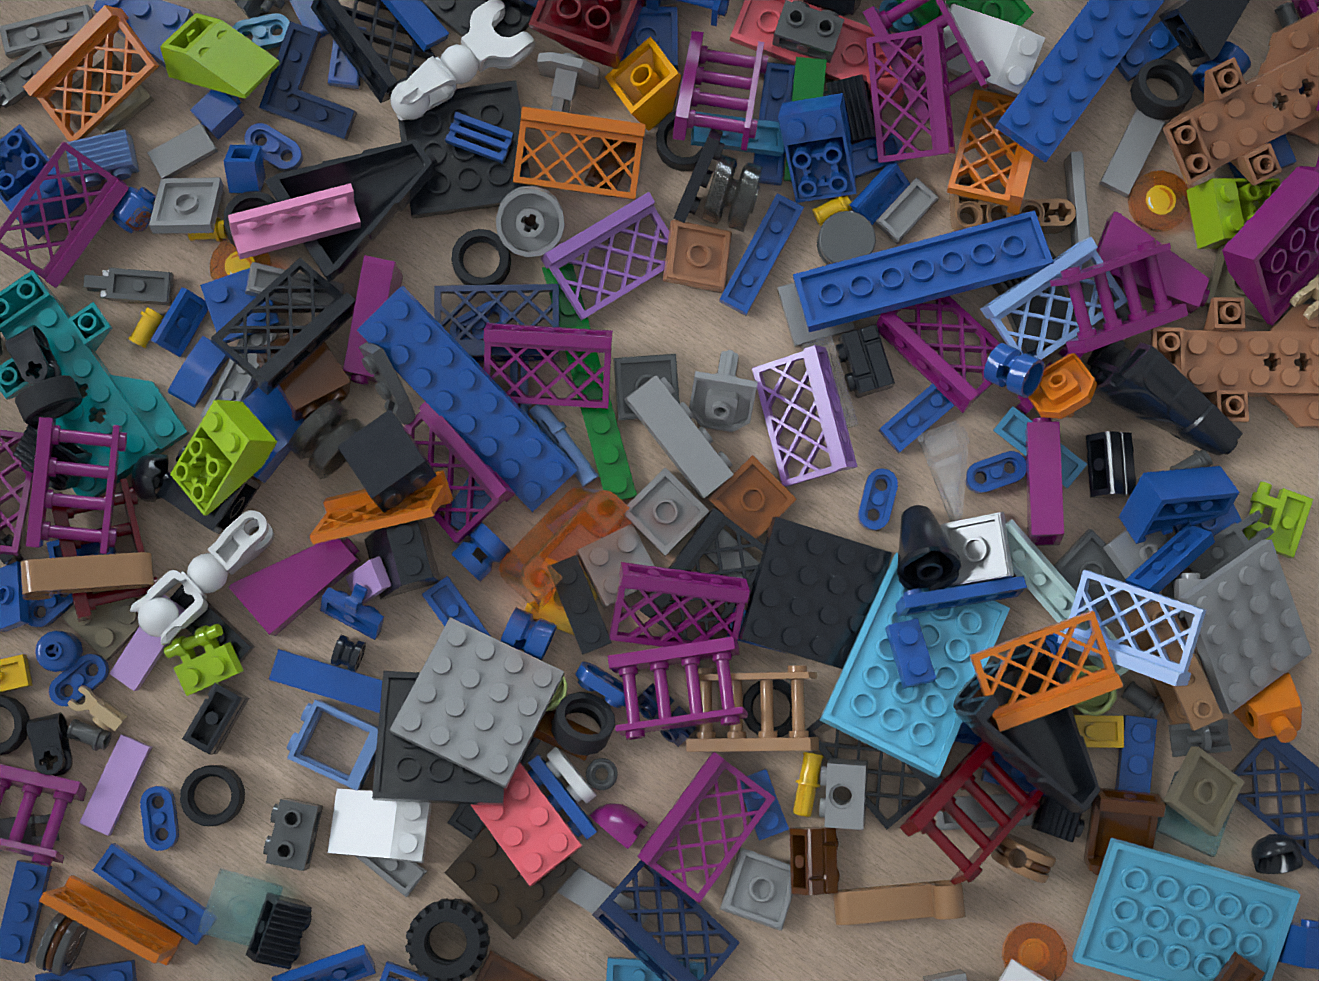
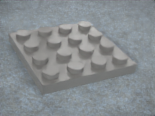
M1272 540L1259 541L1178 598L1181 602L1206 610L1196 648L1221 713L1231 714L1312 653ZM1183 611L1188 627L1191 628L1195 614Z
M449 618L393 722L390 732L497 785L507 788L564 676V671L453 618Z

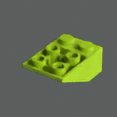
M195 13L160 46L168 77L244 99L280 65L278 59L223 20Z
M1212 178L1187 189L1197 248L1218 249L1221 245H1226L1240 231L1246 221L1258 211L1264 201L1281 185L1280 179L1269 178L1257 185H1252L1246 178Z
M214 399L170 475L200 512L207 516L263 467L277 441L244 402Z

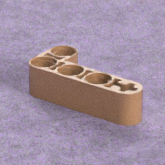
M967 173L958 177L956 184L965 183L970 186L975 181ZM949 193L950 223L954 231L992 222L990 214L993 212L1000 213L1003 218L1017 215L1008 213V206ZM1067 199L1022 200L1019 212L1021 214L1024 211L1030 212L1035 210L1043 234L1063 232L1072 223L1076 215L1075 206ZM968 213L972 216L974 223H963L960 219V214ZM1059 217H1064L1062 221H1059Z
M148 552L30 559L21 562L22 595L24 600L53 598V594L138 589L154 585L152 554Z
M950 880L838 890V893H833L836 925H854L928 917L941 920L966 917L962 883L953 885Z

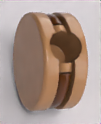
M1008 834L991 854L992 859L1000 865L1039 883L1047 882L1048 873L1056 862V858L1046 850L1012 834Z

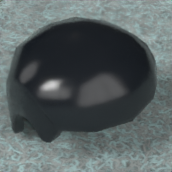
M144 455L134 464L131 481L137 496L141 500L155 502L161 498L155 493V490L158 489V484L162 477L168 472V455Z
M1268 834L1258 839L1252 847L1251 857L1257 873L1282 874L1297 870L1303 866L1299 844L1289 836Z

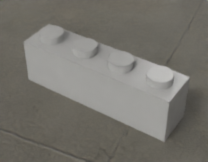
M655 375L627 396L624 401L699 497L705 498L734 475L729 469L733 465L722 451L717 454L710 445L713 439L704 427L699 429L691 420L694 414L684 402L679 404L671 395L675 390L665 377L659 379Z

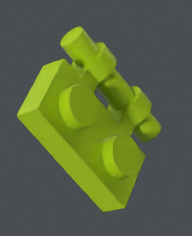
M1260 482L1257 492L1252 493L1250 499L1252 506L1249 515L1257 510L1263 514L1265 507L1273 511L1268 525L1261 523L1259 520L1253 525L1244 528L1243 533L1249 540L1261 529L1271 527L1274 533L1264 540H1272L1277 554L1287 558H1294L1313 499L1285 488L1279 490L1276 499L1269 496L1272 485Z
M219 624L210 627L207 625L196 629L195 634L188 637L180 636L174 639L172 644L164 648L167 658L179 656L183 661L182 664L173 667L186 696L244 671L231 642L222 646L219 645L216 638L223 634V629ZM201 645L206 653L197 656L193 648Z

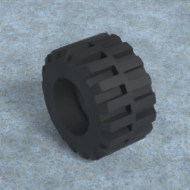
M445 898L437 902L434 901L422 909L410 923V929L406 933V939H408L405 945L406 953L409 952L411 966L415 965L418 969L416 973L420 976H427V981H462L474 974L485 959L488 945L490 944V936H488L489 927L487 923H484L482 913L473 909L474 905L469 902L466 904L461 902V899L456 898L454 900ZM442 922L456 924L463 930L466 936V949L456 959L449 960L439 957L430 945L431 931Z

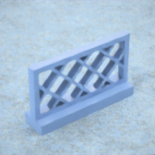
M1092 237L1081 240L1054 258V264H1050L1039 272L1029 275L980 308L986 319L990 318L1007 345L1021 352L1023 338L1038 341L1037 353L1034 357L1042 360L1066 344V341L1077 336L1079 331L1078 324L1071 321L1073 313L1071 297L1054 295L1056 286L1051 287L1050 280L1062 277L1060 271L1079 266L1081 270L1082 264L1089 259L1092 260L1094 265L1103 262L1095 250L1098 246ZM1107 271L1106 276L1109 288L1117 299L1113 302L1116 310L1127 302V298L1110 271ZM1084 279L1080 283L1094 285L1091 302L1085 301L1086 306L1090 307L1088 314L1092 326L1104 318L1102 310L1095 314L1096 308H1102L1100 304H1097L1098 293L1094 280ZM1049 287L1048 293L1042 292L1043 290ZM1033 297L1047 298L1044 315L1028 312L1030 301ZM1053 299L1068 302L1065 320L1050 317ZM1024 304L1023 311L1015 310ZM1010 313L1022 315L1019 332L1008 331L1001 319ZM1027 317L1043 320L1040 337L1024 334ZM1049 321L1064 324L1062 337L1057 341L1045 338ZM1070 326L1076 327L1075 329L1069 332ZM1012 336L1017 337V342H1016V343H1015L1014 339L1012 338ZM1044 343L1051 344L1043 350Z
M1083 570L1069 618L1078 616L1087 610L1095 612L1113 664L1174 686L1188 685L1191 676L1188 669L1206 610L1089 570ZM1091 579L1100 582L1105 592V595L1092 601L1088 593ZM1109 585L1116 587V589L1111 591ZM1125 590L1130 593L1135 605L1121 611L1114 595ZM1138 595L1145 597L1146 599L1141 601ZM1108 599L1116 615L1102 622L1095 606ZM1154 600L1160 603L1165 615L1151 622L1144 605ZM1169 606L1175 607L1177 609L1171 611ZM1138 609L1145 625L1131 632L1124 616ZM1182 611L1195 614L1191 628L1181 632L1174 616ZM1168 619L1176 636L1161 643L1154 626ZM1118 620L1125 636L1118 640H1113L1110 638L1105 626ZM1076 626L1072 638L1087 644L1092 630L1091 628L1085 630ZM1066 628L1065 631H1060V632L1066 634L1067 631H1068V628ZM1148 630L1155 646L1144 651L1139 648L1134 637ZM1059 636L1057 643L1061 644L1064 637ZM1128 640L1130 645L1124 644L1123 642ZM1177 640L1183 650L1180 663L1170 660L1164 647ZM1069 641L1067 647L1081 652L1085 648L1072 641ZM1095 641L1092 647L1098 649ZM1090 650L1089 655L1101 659L1100 654ZM1158 651L1159 654H1160V656L1155 655V654H1152V653Z

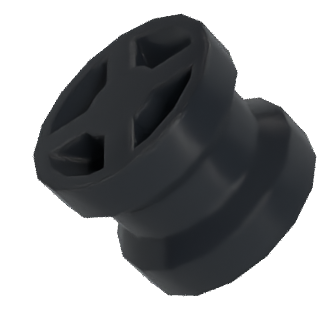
M341 634L335 644L331 664L336 666L342 664L347 666L348 670L356 672L364 656L366 643L360 640L357 642L350 641L348 636Z

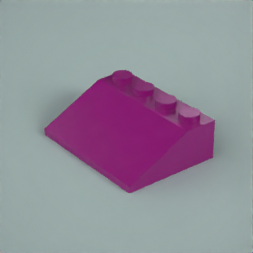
M1296 167L1283 180L1277 190L1264 201L1258 211L1246 221L1240 231L1222 249L1228 272L1266 323L1272 326L1290 307L1291 303L1289 301L1294 294L1307 286L1319 274V172Z

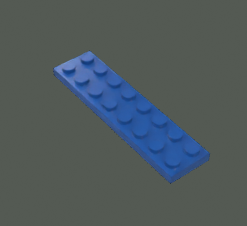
M1089 0L997 122L995 128L1046 163L1165 0Z
M1034 210L793 274V280L810 333L1034 274L1048 265L1054 264Z
M404 286L399 287L357 329L368 343H373L384 349L395 371L439 416H442L458 432L486 465H489L516 493L515 495L532 512L579 469Z

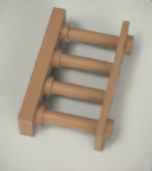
M1150 602L1144 605L1151 622L1165 615L1159 602L1154 604ZM1169 606L1170 610L1173 611L1174 608ZM1138 609L1124 616L1131 632L1145 625ZM1175 615L1174 618L1181 632H1183L1184 630L1182 628V625L1177 615ZM1168 619L1154 626L1161 643L1176 636ZM1148 630L1134 637L1141 650L1147 651L1155 646ZM1177 640L1164 647L1170 660L1180 663L1183 650ZM1158 651L1152 653V654H1155V655L1160 656V654H1159ZM1193 653L1188 672L1191 673L1188 685L1174 686L1149 677V680L1156 695L1161 697L1160 701L1165 703L1163 710L1169 724L1189 723L1192 731H1195L1224 717Z
M788 666V672L731 673L735 708L743 707L742 680H760L761 731H758V738H747L746 731L743 732V719H740V724L730 726L727 738H716V732H713V723L700 725V732H697V738L686 739V752L819 750V737H809V731H805L804 679H817V672H807V666ZM698 668L703 712L712 711V681H718V674H715V668ZM791 679L792 731H789V737H777V731H774L773 680Z

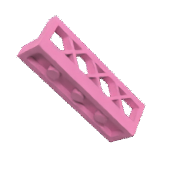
M351 183L228 215L231 234L240 260L361 228V221L354 204V191Z

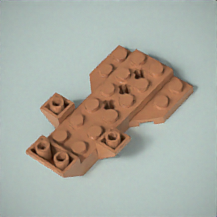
M1319 10L1272 33L1268 44L1270 46L1265 63L1261 64L1257 76L1245 81L1235 57L1205 71L1204 102L1176 116L1163 127L1186 185L1215 172L1216 168L1228 162H1231L1252 185H1257L1282 172V169L1271 143L1267 142L1285 133L1301 137L1319 146V111H1316L1319 101ZM1302 84L1304 85V94L1299 93V88L1302 87ZM1276 97L1278 104L1277 107L1273 108L1272 102L1275 101Z
M1213 297L1203 331L1167 327L1151 329V345L1162 353L1231 422H1249L1248 397H1265L1273 406L1277 405L1296 428H1319V315L1311 320H1308L1303 315L1311 304H1301L1297 307L1291 306L1288 312L1268 331H1242L1245 329L1244 298ZM1269 359V362L1272 363L1270 370L1269 366H1264V360ZM1295 360H1300L1303 366L1302 369H1300V366H1295Z

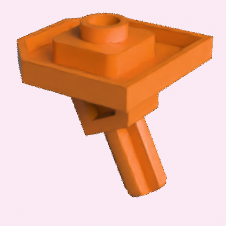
M1072 353L1044 368V373L1037 389L1027 398L1041 417L1062 419L1069 416L1070 418L1075 415L1074 412L1091 402L1097 383L1076 353Z

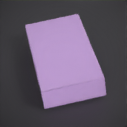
M380 556L368 560L346 576L351 592H353L356 583L368 589L362 604L367 603L391 586Z

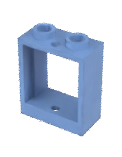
M314 700L313 704L308 703L300 719L304 722L299 733L294 732L287 745V750L290 751L287 759L356 791L361 790L375 762L378 726L322 700ZM323 712L369 732L350 775L304 754Z

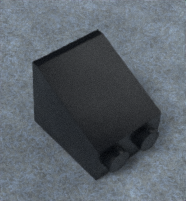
M1179 0L1160 14L1159 18L1179 43L1178 47L1190 65L1194 66L1212 61L1218 56L1250 0Z
M390 409L337 446L370 498L383 513L398 506L402 500L416 490L425 487L430 480L437 476L413 437Z
M186 446L179 451L176 462H178ZM167 472L158 484L160 490L157 495L211 531L221 535L233 521L242 515L261 484L249 478L207 516L200 512L170 475V472Z
M421 519L377 529L364 539L369 560L380 556L391 582V586L379 594L380 600L431 586L441 581L425 522Z

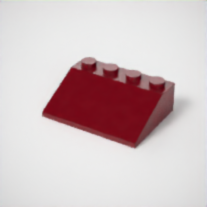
M538 0L529 22V27L588 60L618 69L645 0Z

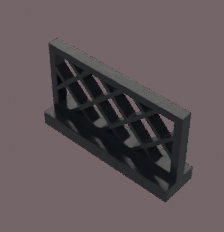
M313 0L311 9L380 103L389 100L397 84L408 80L412 75L411 73H414L420 67L413 65L414 55L426 60L432 56L436 58L431 49L426 51L421 49L396 17L394 22L378 17L379 8L390 11L381 0H354L353 8L341 5L338 0ZM358 1L374 6V14L371 15L358 11ZM355 18L371 23L370 32L359 29L354 23ZM376 25L392 30L391 39L374 34ZM396 33L408 35L412 40V45L395 41ZM372 42L389 47L388 56L377 53L372 47ZM393 49L409 53L408 63L392 58ZM390 66L407 71L406 77L397 81L390 71Z
M299 258L213 335L211 343L256 380L258 388L269 395L353 316L356 299L348 292L342 294L304 260ZM301 270L310 278V286H291V277ZM274 293H288V306H269V297ZM292 293H310L311 305L292 306ZM314 293H328L335 300L329 305H315ZM252 313H266V326H247V317ZM269 313H289V326H270ZM292 313H311V322L306 326H293ZM230 333H244V346L230 347L223 339ZM247 333H266L267 346H247ZM270 333H289L290 341L285 346H270ZM267 353V362L257 370L248 362V354Z
M712 508L669 568L691 571L696 565L697 572H700L699 560L703 554L716 552L719 571L705 573L724 576L723 574L742 571V578L747 580L750 587L755 581L760 562L758 565L745 566L742 548L757 547L763 552L765 545L717 509ZM726 524L736 532L738 545L719 548L718 534ZM740 536H742L744 539H746V540L749 541L750 543H749V544H741V537H740ZM715 540L716 548L707 550L711 543ZM738 549L741 567L723 570L720 552ZM754 569L749 577L746 578L745 570ZM664 593L654 599V602L661 611L665 605L673 604L676 601L670 600L671 594ZM693 598L690 600H701L702 609L706 607L705 602L701 598ZM724 602L725 609L721 613L723 619L729 616L737 603L729 602L728 604V602ZM649 603L639 609L649 618L657 615ZM681 607V621L672 622L673 626H678L685 621L684 611ZM707 614L698 620L699 623L704 622L705 631L709 630L708 621L716 620L712 627L720 621L716 616L707 617ZM663 620L657 622L664 629L670 631ZM686 629L683 630V633H679L684 640L692 641L688 638Z
M819 718L805 731H809V737H818L814 731L826 723L820 721ZM836 729L835 743L822 742L819 739V750L828 761L830 758H838V748L856 749L857 760H860L861 750L880 752L879 768L868 769V773L878 774L877 792L867 791L866 806L886 830L930 795L945 779L942 774L935 778L904 762L901 764V772L882 770V751L872 746H862L860 740H858V745L839 743L840 730ZM827 747H835L834 755ZM905 764L910 768V770L913 773L904 772ZM881 775L901 776L899 794L880 792ZM904 777L918 778L926 788L916 796L904 795ZM868 796L876 797V805ZM880 797L899 799L898 811L889 819L879 810ZM902 799L910 800L902 807Z

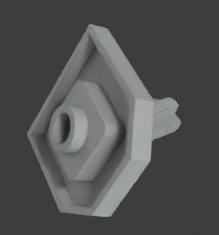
M539 53L537 64L540 75L554 78L551 96L554 97L552 111L569 113L571 101L576 96L578 85L599 89L601 83L599 67L572 53Z
M732 350L722 351L716 374L695 371L689 409L694 414L693 418L701 427L734 432L750 423L758 382L736 377L739 356Z

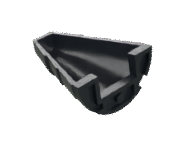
M414 139L366 149L361 154L327 160L321 164L278 173L265 180L277 202L351 183L354 191V204L361 221V228L303 243L324 277L330 282L347 269L370 241L375 240L398 211L402 212L434 174L435 168L433 165L437 163V160L429 147L423 149L418 140Z
M1120 340L1092 351L1087 364L1091 367L1089 372L1097 383L1095 394L1134 414L1137 418L1169 432L1176 438L1214 455H1226L1236 448L1238 439L1243 433L1155 347L1140 342L1134 351L1131 352L1124 346L1126 343Z
M1038 639L1028 643L1036 645ZM1044 640L1041 649L1051 653L1050 648L1047 646V643ZM1024 644L1016 647L1010 660L1026 666L1033 648ZM1039 652L1031 670L1046 676L1054 659ZM1001 659L999 663L993 660L983 668L984 673L995 678L1003 660ZM1008 663L1000 681L1016 687L1023 669ZM1056 668L1052 679L1062 684ZM1029 673L1021 690L1030 695L1037 693L1044 679ZM975 674L962 687L954 700L953 707L956 710L957 716L978 737L996 750L1005 761L1023 773L1025 779L1067 812L1080 814L1090 809L1093 805L1092 801L1100 792V787L1084 738L1079 733L1071 706L999 732L992 726L989 717L999 706L1009 702L1013 690L998 684L993 695L984 696ZM987 679V682H988V685H989V688H990V686H991V684H992L993 681ZM1049 683L1047 689L1056 685L1053 683ZM1019 694L1016 700L1026 696Z

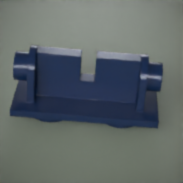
M654 683L638 697L639 712L648 720L659 719ZM669 696L671 705L674 700ZM680 706L671 713L672 717L688 715ZM688 726L661 730L660 732L667 741L679 747L697 727Z

